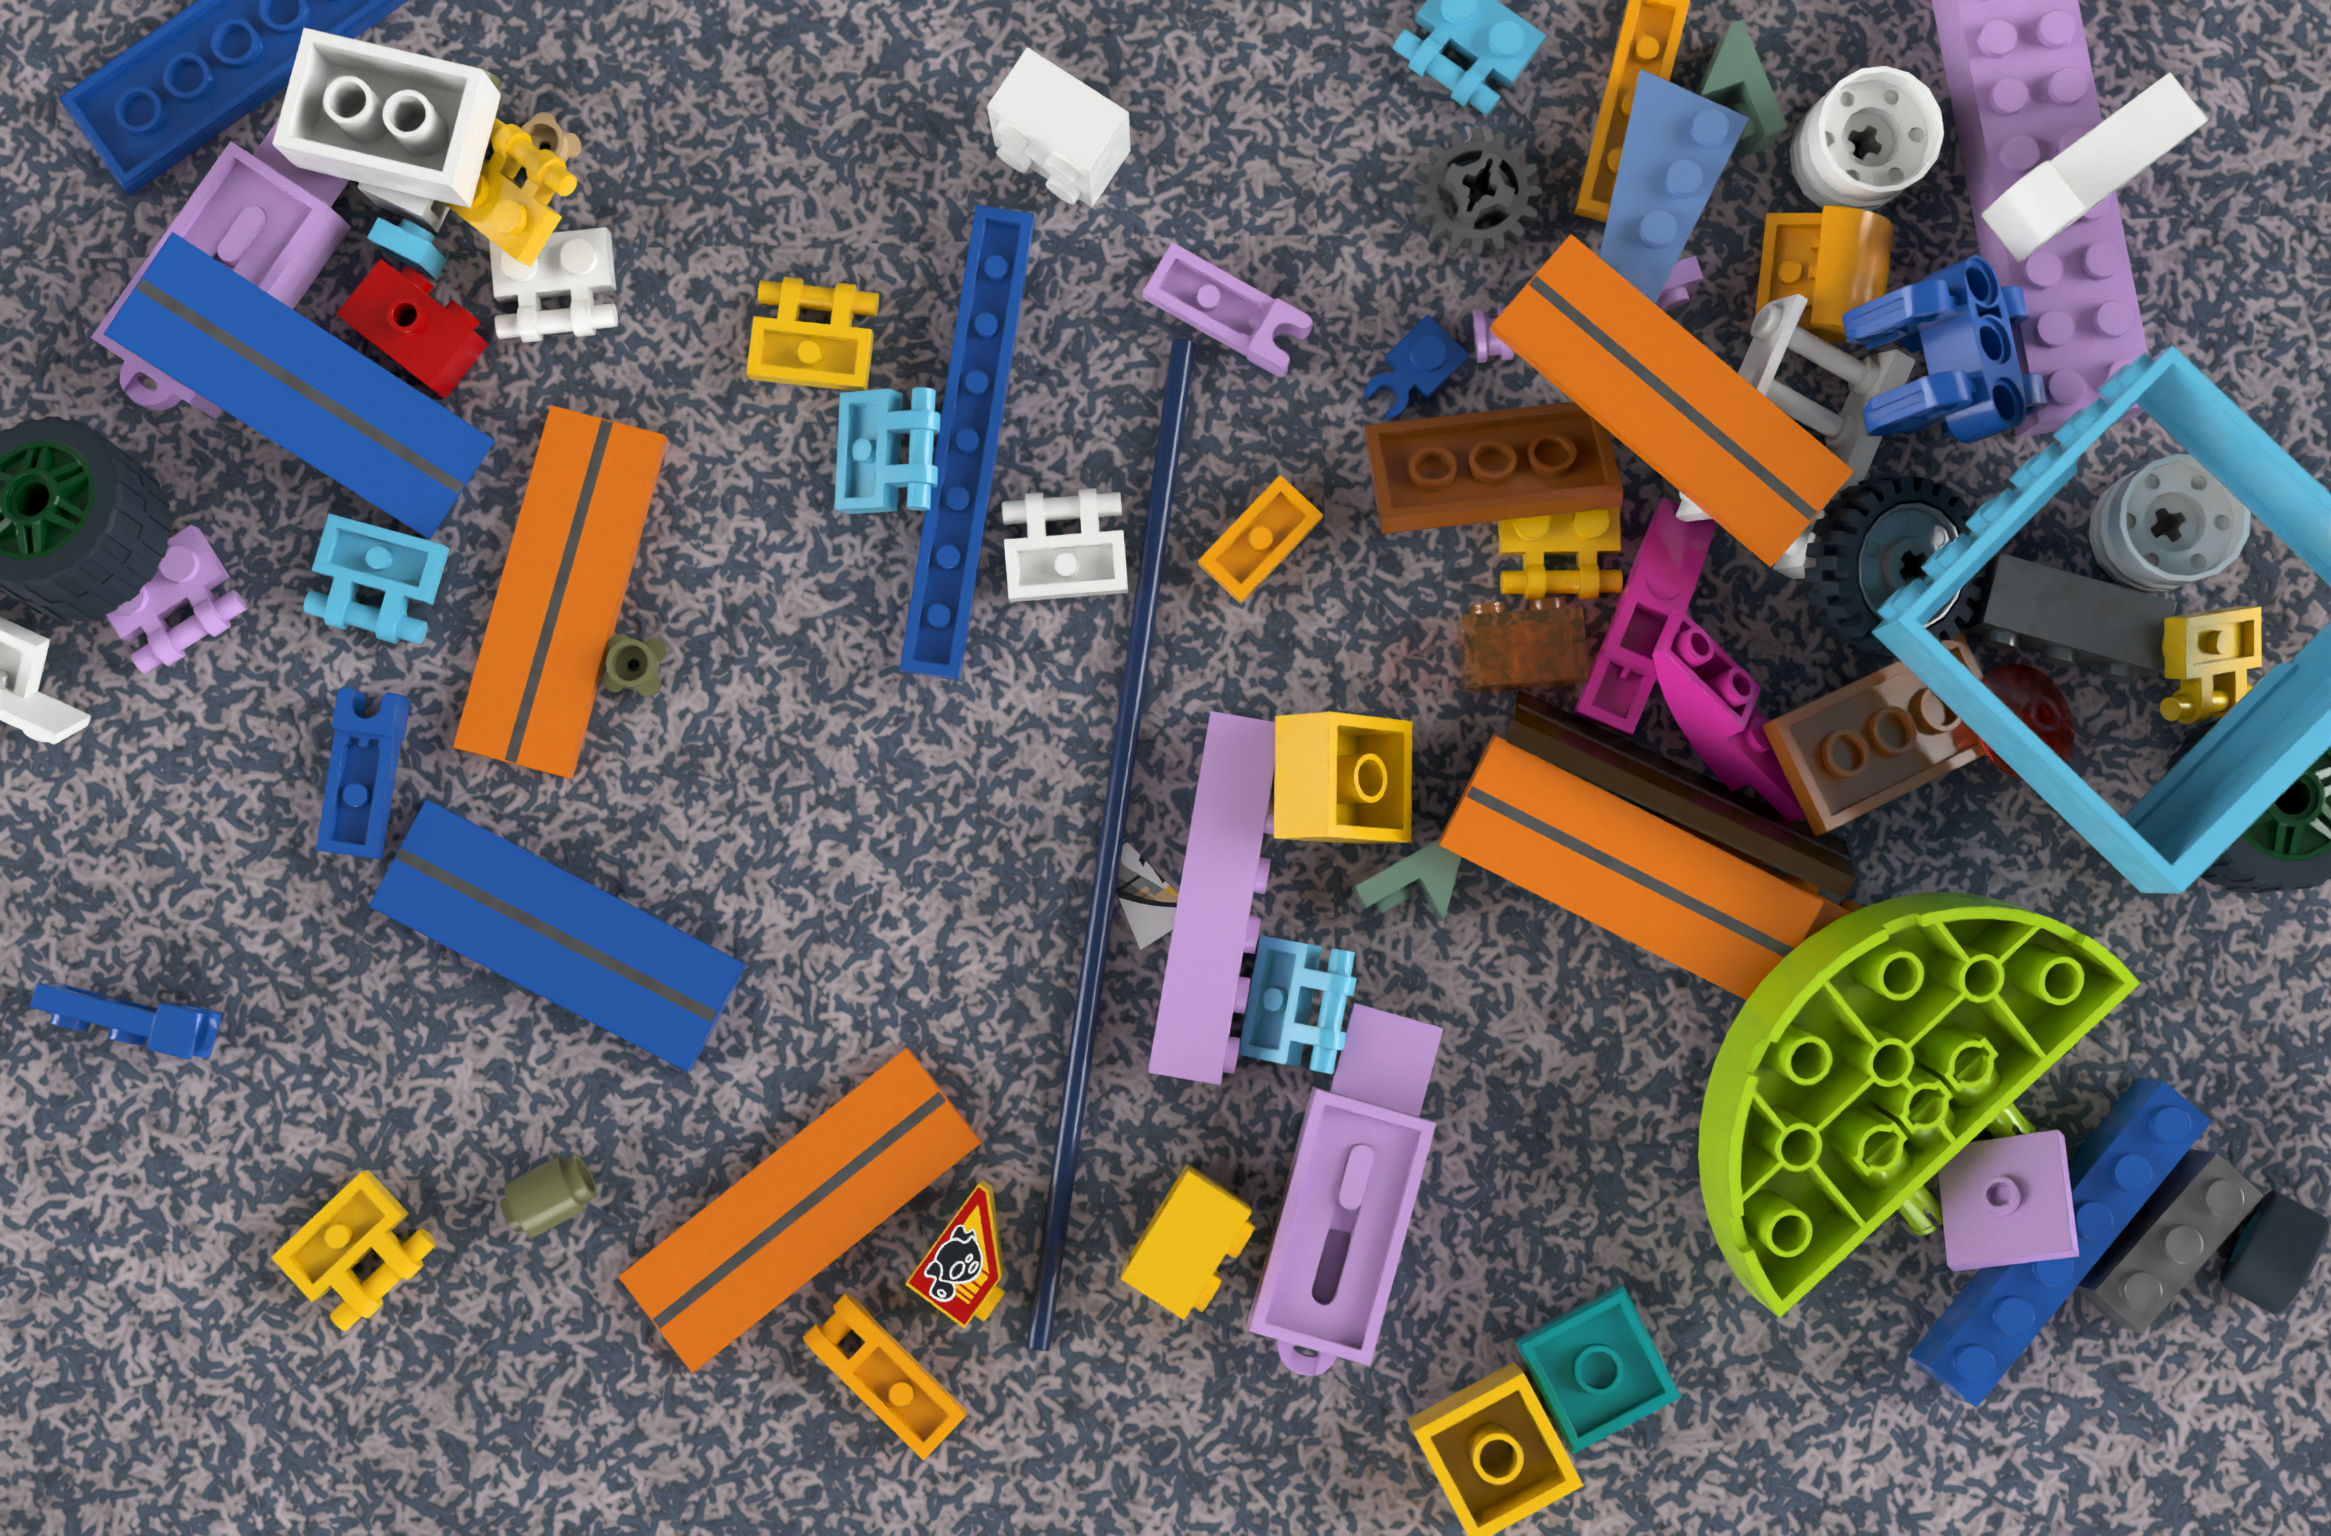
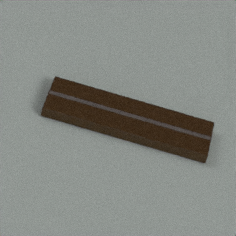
M1518 690L1509 710L1505 734L1507 743L1839 897L1847 896L1856 876L1845 840L1828 832L1814 836L1810 825L1800 819L1789 822L1772 806L1737 790L1732 792L1726 785Z

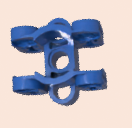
M1974 255L1925 276L1919 283L1905 286L1846 312L1842 316L1847 342L1853 345H1866L1867 351L1894 340L1902 344L1910 353L1923 349L1929 376L1870 398L1865 408L1862 409L1867 436H1885L1895 433L1911 435L1940 424L1943 437L1957 438L1962 443L1971 444L2018 427L2023 423L2026 415L2047 407L2048 403L2041 374L2021 375L2011 327L2028 319L2022 287H2000L1997 275L1990 263L1983 257Z

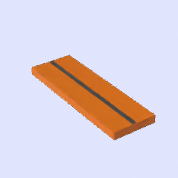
M1572 234L1568 236L1490 326L1489 330L1769 567L1773 566L1854 472V470Z
M550 405L452 748L573 780L609 652L607 644L615 631L669 440L666 435Z
M1494 734L1437 843L1451 852L1745 1000L1749 999L1762 980L1785 956L1803 943L1824 901L1540 757L1507 743L1506 740Z
M907 1047L619 1275L618 1278L693 1374L980 1145L982 1140L910 1048Z

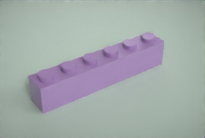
M1210 711L1148 1073L1221 1085L1223 1072L1235 1073L1240 1038L1229 1036L1233 1012L1245 1014L1250 978L1239 976L1243 952L1255 954L1261 918L1250 917L1253 893L1265 894L1271 862L1270 858L1260 857L1263 834L1274 835V798H1270L1273 775L1275 774V722Z

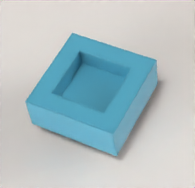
M378 217L367 237L385 255L403 264H407L435 280L447 260L432 245L435 239L433 234L405 219H402L399 226H395Z

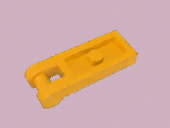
M845 1292L833 1305L836 1312L822 1326L816 1323L803 1336V1340L924 1461L964 1419L968 1410L903 1348L853 1295ZM853 1329L865 1343L851 1357L841 1347L840 1342Z

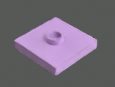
M2059 1130L1970 1142L1938 1171L1947 1266L1954 1272L2079 1256L2065 1137Z

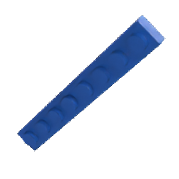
M981 205L975 206L940 419V433L937 438L933 465L938 467L937 487L931 488L930 510L925 511L899 669L902 673L961 681L1035 227L1034 213Z

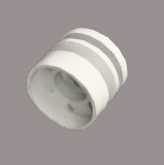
M1888 66L1862 68L1834 85L1825 96L1820 98L1806 112L1796 125L1789 149L1792 174L1803 194L1822 209L1823 205L1851 207L1872 212L1890 202L1905 189L1922 179L1938 159L1944 137L1941 109L1930 89L1909 72ZM1852 140L1860 144L1858 153L1862 156L1861 159L1853 155L1855 145L1851 142Z
M2174 454L2152 461L2138 470L2121 477L2101 494L2091 513L2089 540L2097 563L2113 581L2140 592L2162 593L2219 574L2237 559L2249 537L2251 512L2191 455ZM2162 520L2167 530L2156 538L2152 534L2150 527Z

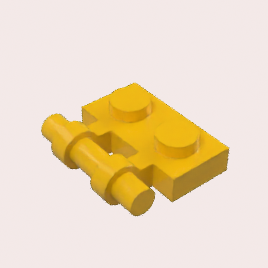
M495 118L489 138L494 153L490 160L484 158L471 208L446 202L442 203L515 260L531 267L562 218L561 215L548 206V203L555 192L564 197L570 195L577 186V179L566 170L565 162L551 150H539L532 144L531 136L515 124L506 125L501 120ZM521 167L526 169L528 177L523 186L514 180Z
M784 277L782 282L760 280L758 303L779 306L777 319L753 317L746 371L748 378L765 382L847 391H866L868 389L874 334L872 329L852 327V320L854 314L876 317L879 307V293L857 291L855 284L837 283L835 288L804 285L803 279ZM802 309L832 312L830 324L799 321Z
M1620 507L1498 521L1499 556H1523V571H1501L1500 589L1502 595L1524 594L1525 600H1544L1545 594H1577L1578 599H1598L1599 593L1622 592V570H1599L1597 555L1618 554L1621 551ZM1544 555H1576V570H1545Z
M2236 606L2164 617L2162 652L2165 657V678L2180 679V689L2172 697L2163 699L2160 704V712L2166 720H2177L2183 724H2191L2206 720L2210 714L2222 718L2253 688L2250 684H2247V669L2262 667L2261 607Z
M369 1170L361 1171L271 1258L311 1302L321 1299L333 1288L344 1301L329 1315L337 1327L347 1331L361 1317L370 1318L383 1305L382 1297L402 1278L410 1280L424 1266L422 1259L437 1245V1242L423 1228H419L406 1242L401 1241L392 1232L409 1213ZM374 1249L385 1262L364 1281L352 1271V1268Z

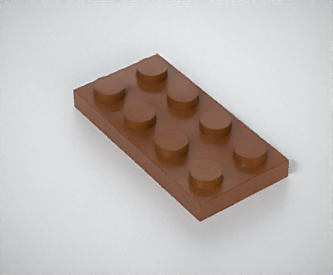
M1574 401L1365 425V445L1382 534L1622 506L1624 491L1609 431Z
M1960 632L1952 640L1941 641L1942 645L1990 690L1963 633ZM1900 660L1762 724L1763 730L1814 836L1829 832L1993 751Z

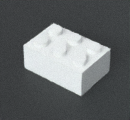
M304 28L272 145L297 168L471 208L501 94L483 69Z

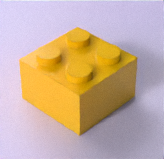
M1337 712L1275 716L1274 839L1347 844L1411 842L1413 721Z
M1187 1163L1124 1262L1120 1279L1183 1320L1186 1319L1192 1307L1203 1312L1222 1281L1219 1279L1220 1273L1216 1271L1226 1253L1236 1259L1255 1229V1226L1252 1225L1253 1221L1249 1219L1252 1213L1249 1202Z
M1514 1362L1406 1419L1468 1536H1492L1584 1486L1524 1372Z

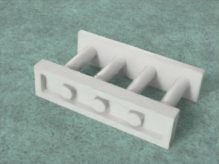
M1795 294L1769 302L1758 312L1751 326V335L1754 337L1738 374L1788 416L1825 435L1826 448L1854 470L1853 474L1829 500L1830 502L1831 500L1841 499L1839 492L1848 486L1859 485L1858 482L1864 480L1883 437L1867 436L1862 409L1865 408L1870 398L1905 385L1916 360L1895 349L1865 356V359L1860 361L1797 325L1808 299ZM1786 348L1848 382V388L1851 391L1841 413L1836 414L1773 379ZM1679 492L1682 502L1675 515L1676 518L1684 522L1712 519L1682 492ZM1823 509L1775 563L1774 570L1792 579L1805 578L1804 568L1816 567L1817 559L1806 557L1805 554L1807 543L1821 541V537L1811 532L1816 520L1830 519Z

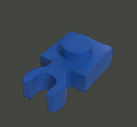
M1427 314L1386 354L1384 360L1394 371L1391 374L1383 373L1373 377L1366 385L1363 397L1368 401L1379 390L1386 389L1391 391L1395 395L1396 403L1388 409L1385 418L1388 422L1394 421L1405 411L1409 401V393L1413 389L1426 401L1468 360L1470 355Z

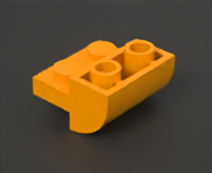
M1823 205L1822 213H1766L1755 317L1769 302L1799 294L1808 300L1797 323L1798 326L1826 342L1849 343L1846 340L1842 316L1854 308L1886 295L1893 236L1891 222L1879 214L1843 206Z

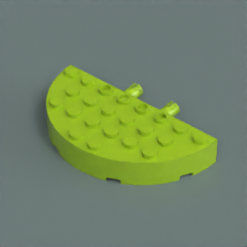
M1930 892L1888 899L1863 907L1837 919L1806 939L1780 961L1762 980L1743 1005L1726 1034L1716 1057L1704 1096L1698 1149L1700 1183L1704 1204L1717 1244L1731 1270L1747 1292L1777 1317L1781 1318L1896 1210L1908 1222L1909 1227L1916 1235L1922 1236L1934 1232L1936 1227L1925 1215L1930 1213L1942 1225L1941 1203L1936 1201L1924 1184L1985 1127L1994 1139L2017 1136L2015 1133L2018 1131L2022 1135L2035 1133L2033 1125L2023 1117L2012 1102L2128 996L2140 982L2118 958L2087 935L2029 909L1978 894Z

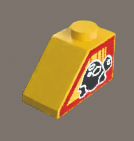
M984 1179L979 1182L905 1283V1285L963 1328L967 1326L974 1315L984 1322L1006 1293L997 1286V1283L1005 1273L992 1185Z

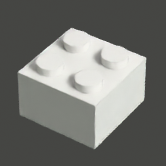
M1028 47L987 105L994 144L998 147L997 155L1006 164L1019 172L1025 173L1028 168H1031L1048 179L1045 183L1047 188L1057 197L1070 204H1075L1079 199L1092 208L1131 151L1129 112Z

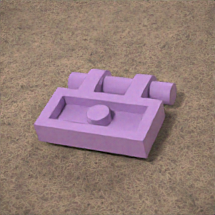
M193 525L186 527L168 539L167 544L169 546L165 558H162L157 567V573L150 582L148 581L142 587L140 593L130 602L126 601L118 606L117 610L106 614L120 639L131 641L144 632L148 636V644L131 654L133 663L143 674H147L162 663L171 666L185 657L184 649L208 634L213 637L221 634L231 627V619L247 610L246 603L235 590H231L217 600L210 590L230 578L201 530ZM191 603L195 614L171 629L165 618Z

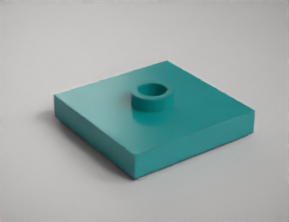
M1622 1284L1513 1340L1572 1454L1682 1397Z

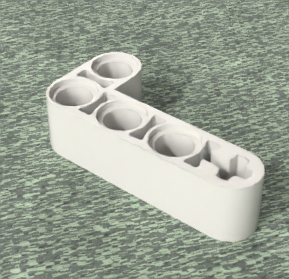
M2170 72L2051 161H2044L2021 178L1980 216L2019 263L2205 124L2208 118Z

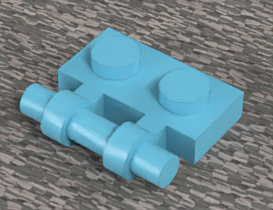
M1427 0L1417 13L1415 22L1429 31L1431 35L1423 41L1405 29L1394 43L1392 49L1409 60L1408 68L1419 76L1424 77L1428 74L1453 92L1451 98L1464 108L1471 104L1488 116L1501 98L1499 94L1484 84L1491 75L1500 83L1510 88L1541 47L1546 35L1497 0ZM1447 46H1450L1474 63V65L1466 72L1442 55V52Z
M925 387L913 388L911 410L902 411L903 393L889 388L840 393L835 511L846 514L897 511L899 487H907V509L916 511L930 510L931 488L937 487L938 467L932 465L933 438L935 434L940 433V413L935 412L936 390ZM901 434H910L909 464H899Z
M328 514L311 571L334 579L329 595L313 590L308 592L304 601V612L324 618L326 625L345 630L351 625L373 631L377 639L396 644L402 639L421 644L425 639L428 625L426 621L407 616L406 611L409 601L412 599L433 605L450 548L440 543ZM359 585L385 592L381 609L356 602L355 597Z
M1260 935L1238 1055L1300 1067L1304 1044L1313 1045L1309 1070L1333 1074L1337 1050H1344L1347 1032L1341 1031L1347 995L1354 996L1357 978L1351 977L1355 953L1331 948L1327 972L1318 971L1321 946ZM1314 989L1323 990L1317 1027L1308 1025Z

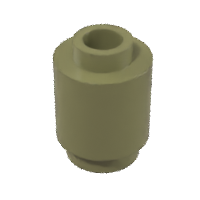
M572 1154L565 1159L558 1155L506 1183L504 1187L506 1198L500 1201V1207L507 1223L515 1232L518 1233L524 1230L530 1237L535 1238L586 1210L587 1202L597 1197L598 1191L589 1169L577 1154Z

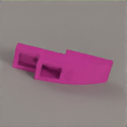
M1664 497L1659 500L1615 605L1617 609L1573 712L1575 715L1627 737L1633 735L1657 679L1652 653L1670 612L1680 608L1686 613L1717 523L1714 519L1684 522L1675 517L1680 504Z
M1680 608L1671 611L1652 655L1657 679L1665 701L1687 740L1711 771L1732 792L1750 784L1787 821L1793 822L1805 817L1763 730L1762 724L1771 720L1754 706L1761 686Z

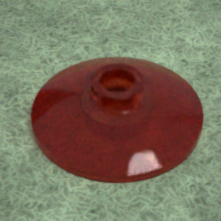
M2024 664L2003 665L1986 674L1980 682L2066 764L2074 744V724L2068 703L2056 684L2041 671ZM1976 734L1984 753L1998 769L2013 778L2025 781Z

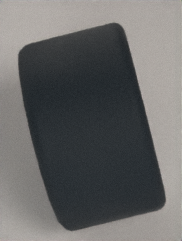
M2272 1190L2268 1192L2255 1206L2222 1267L2220 1274L2222 1286L2272 1314L2282 1312L2297 1296L2314 1269L2328 1238L2330 1222L2325 1216L2278 1191Z

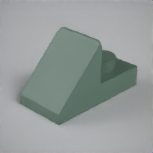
M1743 19L1733 22L1715 45L1695 94L1720 105L1727 103L1729 109L1749 117L1745 130L1739 139H1742L1749 156L1770 148L1788 126Z
M1438 839L1351 888L1362 909L1376 903L1380 912L1383 913L1413 896L1407 885L1415 881L1439 922L1444 921L1461 856L1437 844Z

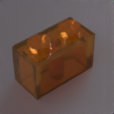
M1546 598L1530 601V610L1506 612L1505 603H1481L1470 606V614L1462 615L1456 622L1461 694L1580 685L1589 679L1583 606L1566 607L1564 598Z

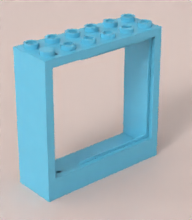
M2172 345L2153 358L2146 352H2143L2128 366L2125 364L2117 370L2097 391L2105 399L2102 400L2098 397L2084 410L2079 409L2053 434L2060 444L2057 445L2053 442L2040 454L2035 453L2009 478V481L2016 486L2013 491L2008 487L1995 499L1991 497L1965 522V525L1972 532L1968 536L1964 533L1960 534L1951 543L1947 541L1935 551L1921 566V569L1928 576L1923 581L1916 578L1907 587L1903 585L1892 594L1877 610V613L1884 619L1871 631L1875 637L2141 893H2183L2331 746V620L2288 663L2276 664L2123 817L2119 816L1923 626L2078 472L2077 458L2106 429L2113 426L2135 403L2331 587V494Z

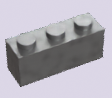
M2002 553L1991 558L1986 563L1985 577H1979L1977 587L1983 589L1979 602H1972L1971 610L1974 613L1965 631L1983 635L1982 644L2003 651H2018L2019 646L2041 651L2040 660L2061 667L2074 668L2077 667L2078 662L2099 667V677L2118 683L2133 684L2136 678L2160 672L2164 657L2162 652L2164 617L2174 616L2177 605L2176 601Z
M2189 1149L2076 1286V1289L2115 1325L2143 1334L2264 1195L2218 1153Z

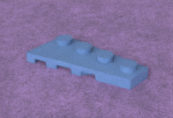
M1640 69L1598 257L1656 304L1745 130L1749 117Z

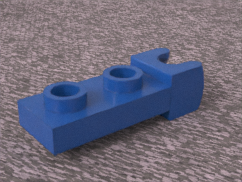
M343 686L338 690L332 721V728L335 729L315 850L382 860L401 741L405 739L410 702L406 696L391 692L386 693L381 699L379 711L375 716L368 718L365 713V694Z
M36 983L29 1006L30 1008L52 1013L49 1021L51 1024L82 1031L88 1030L89 1023L109 1027L108 1038L112 1040L145 1046L147 1038H149L146 1049L190 1060L192 1056L210 1057L221 1021V1012L186 1003H159L158 1008L61 983Z

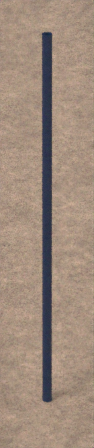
M1173 339L1170 352L1026 1348L1038 1351H1050L1196 344L1187 339Z

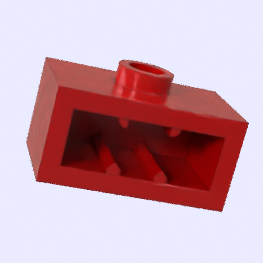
M380 259L335 315L445 399L489 345L474 331L481 322L452 299L445 308L432 299L429 293L434 289V286L407 264L397 272Z

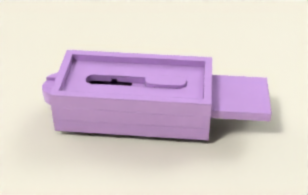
M279 119L253 155L230 141L91 336L93 340L125 360L120 370V384L123 391L140 406L154 411H164L174 407L183 399L214 419H217L223 410L103 334L172 232L294 310L352 228L331 208L350 180L297 168L272 145ZM144 379H153L157 384V389L155 391L148 389L143 384Z
M1353 1003L1346 1029L1344 1050L1340 1051L1330 1090L1312 1086L1247 1321L1250 1332L1277 1339V1349L1281 1361L1288 1369L1299 1375L1316 1376L1322 1374L1334 1364L1337 1357L1368 1366L1371 1365L1436 1126L1435 1122L1419 1116L1443 1028L1357 1003ZM1294 1346H1302L1316 1350L1319 1353L1317 1355H1305L1296 1351Z

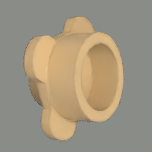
M542 112L536 114L532 120L525 123L521 128L531 136L532 144L540 150L543 143H549L551 145L550 150L564 162L569 158L577 157L581 151V142L577 135L565 133L556 124V119L550 113Z

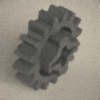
M1475 127L1469 142H1464L1459 133L1454 131L1450 134L1447 151L1434 143L1430 147L1428 154L1431 164L1419 163L1415 177L1424 184L1413 187L1411 201L1425 205L1417 211L1415 221L1417 224L1432 223L1433 228L1428 237V241L1431 244L1443 237L1450 241L1447 254L1453 257L1458 252L1460 246L1469 247V255L1472 261H1478L1482 248L1485 246L1489 247L1495 257L1501 256L1505 249L1504 238L1506 237L1510 242L1518 245L1525 235L1521 224L1532 226L1537 217L1538 211L1530 205L1539 201L1542 195V188L1536 185H1528V183L1535 178L1538 167L1536 164L1525 166L1520 164L1519 161L1525 150L1522 144L1510 151L1503 148L1505 142V133L1499 132L1491 143L1484 141L1481 127ZM1465 160H1478L1463 167L1457 165V163ZM1499 168L1507 175L1512 187L1505 185ZM1485 176L1486 180L1482 188L1484 189L1483 196L1479 202L1475 203L1473 210L1468 212L1469 194L1473 187L1478 185L1480 178ZM1439 199L1449 204L1454 221L1446 215ZM1488 221L1498 224L1488 229H1473L1475 226Z

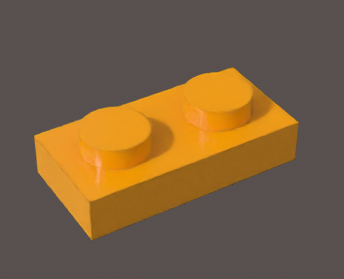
M1279 475L1198 560V565L1237 602L1242 604L1318 525L1324 515L1287 480Z

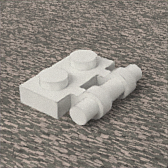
M607 227L552 233L531 267L515 260L489 239L494 298L499 303L518 301L516 314L495 316V329L499 339L521 337L524 343L542 341L544 334L573 331L576 337L592 336L596 334V329L618 326L615 304L594 305L593 293L616 291L612 239ZM571 295L572 302L570 303V308L541 311L540 298Z
M1096 488L1078 490L1079 496L1044 498L1042 492L1025 494V500L1003 501V524L1027 523L1028 538L1004 539L1009 601L1018 602L1128 593L1123 530L1100 532L1099 517L1122 516L1121 493L1097 494ZM1081 520V533L1046 535L1047 521Z

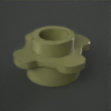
M625 634L614 635L607 644L609 653L606 658L607 670L602 674L603 685L609 691L615 693L622 689L637 690L644 697H651L657 694L661 689V681L658 678L659 665L667 655L664 644L655 638L641 642L630 639ZM632 660L639 661L640 666L636 671H631L629 668V663Z

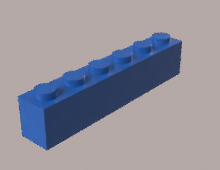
M2137 1078L2068 1161L2079 1256L1980 1268L1908 1357L1955 1397L1978 1407L2212 1121L2165 1081Z

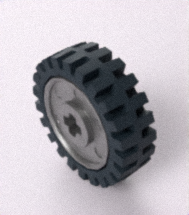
M1889 476L1859 481V485L1848 486L1839 492L1841 499L1831 500L1826 505L1823 511L1830 519H1819L1814 524L1811 532L1821 537V541L1807 543L1805 556L1817 559L1816 567L1804 568L1805 582L1818 583V588L1807 594L1811 606L1824 607L1816 615L1822 626L1833 628L1830 635L1838 642L1849 643L1848 648L1869 654L1895 656L1871 633L1884 619L1877 613V610L1903 585L1907 587L1916 578L1923 581L1928 574L1921 569V566L1947 541L1951 543L1962 533L1968 536L1972 532L1965 525V522L1971 517L1963 515L1969 507L1961 497H1951L1953 490L1946 485L1935 484L1934 480L1924 477ZM1986 564L1923 626L1941 644V641L1952 640L1960 633L1956 623H1968L1974 612L1965 603L1979 602L1983 589L1972 585L1974 577H1985Z

